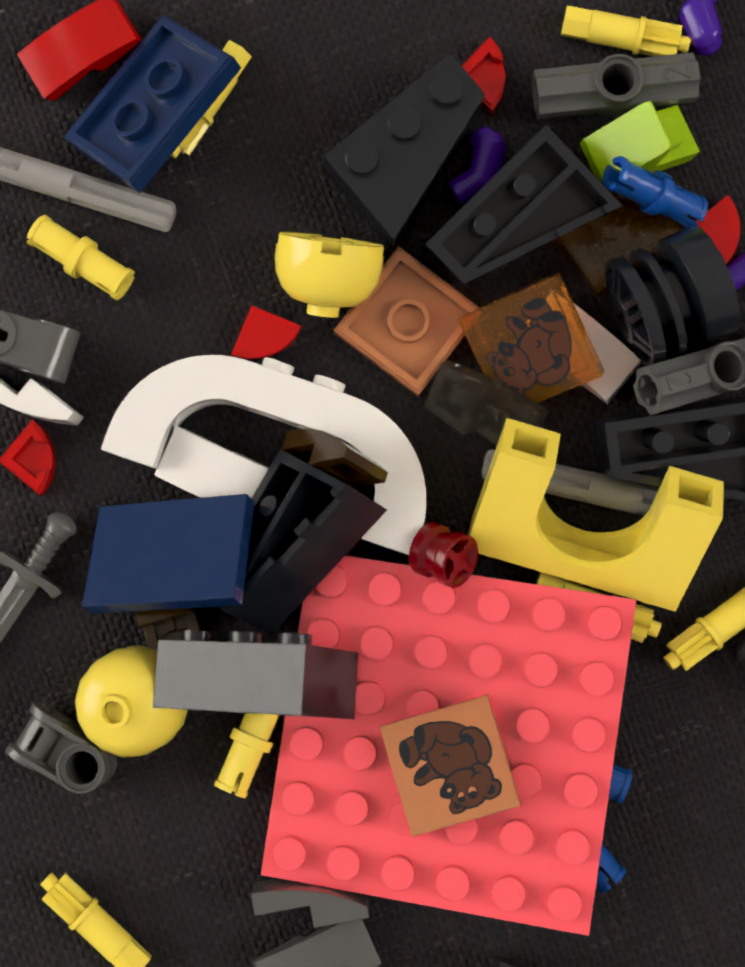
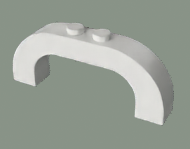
M201 355L177 360L159 368L140 381L121 402L111 420L101 450L157 469L175 427H179L192 413L209 406H234L300 429H313L329 433L378 463L388 472L385 483L374 484V502L386 508L387 511L361 538L362 540L409 555L413 538L424 525L426 514L425 479L417 454L402 430L378 408L361 399L343 393L345 384L321 375H315L313 382L292 376L295 368L284 362L264 357L262 365L248 360L225 355Z

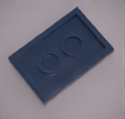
M162 15L66 133L64 138L75 149L132 189L141 193L239 72L241 67L234 57Z
M248 494L100 506L82 607L91 614L242 605L255 502Z

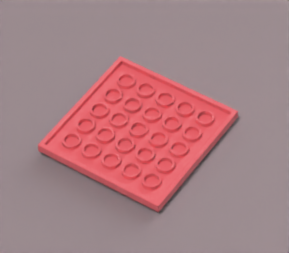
M344 556L302 601L298 633L312 635V645L358 653L354 719L285 715L261 875L589 936L636 599L471 575L461 586L451 588L439 583L435 576L428 578L415 573L410 565ZM488 694L521 800V806L412 837L380 726Z

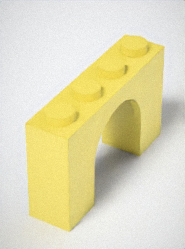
M506 418L473 512L468 533L477 542L478 553L676 612L723 519L724 482L669 466L650 509L637 523L613 532L602 533L581 530L557 517L549 508L544 498L555 470L561 434Z

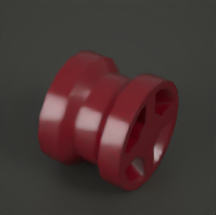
M436 522L427 523L419 529L413 538L409 551L410 567L415 573L428 578L435 576L439 583L451 588L459 587L469 579L478 559V545L472 536L461 532L451 533L448 527Z

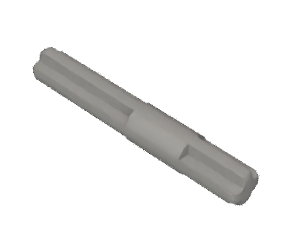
M0 147L1 181L163 232L170 231L174 223L177 209L173 201L144 192L138 193L132 188Z
M493 449L488 450L484 457L481 471L482 478L484 479L495 452ZM556 464L546 494L645 516L654 501L659 487L613 479L606 474Z

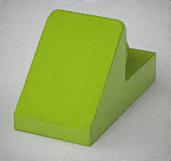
M651 101L638 105L587 136L580 143L594 176L601 183L608 164L621 171L622 168L614 165L612 162L618 156H623L630 162L650 172H655L689 162L700 152L678 105L656 111Z

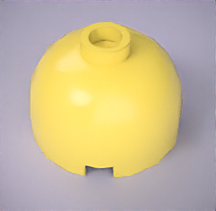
M279 232L278 243H276L275 271L281 287L295 300L307 303V314L337 318L339 317L340 308L359 305L369 298L377 287L383 269L384 246L378 243L341 237V239L322 237L320 234Z
M142 645L113 650L97 659L81 678L75 697L77 721L86 738L103 752L121 758L148 755L170 742L184 725L188 710L153 708L157 650Z

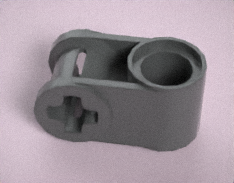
M0 310V329L8 333L6 341H0V364L17 368L18 371L65 385L81 333L53 322L36 318L33 320Z
M38 701L32 703L29 709L32 716L16 742L10 741L5 749L7 755L19 764L41 773L66 790L76 794L88 793L105 784L114 775L117 767V756L103 752L89 741L82 728L67 715ZM81 751L90 753L98 763V772L94 779L83 777L77 769L76 760Z

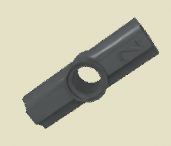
M694 52L637 59L626 54H614L607 56L600 63L536 69L532 73L534 111L537 120L599 114L603 117L615 118L647 101H651L654 107L695 103L699 98V63L695 59ZM607 78H616L625 85L627 93L614 95L606 90L602 81Z
M745 338L731 342H722L693 353L637 369L636 382L633 388L638 404L643 405L649 415H654L745 387Z

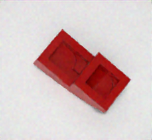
M97 0L47 30L17 55L42 97L55 101L90 71L104 72L142 41L118 0Z

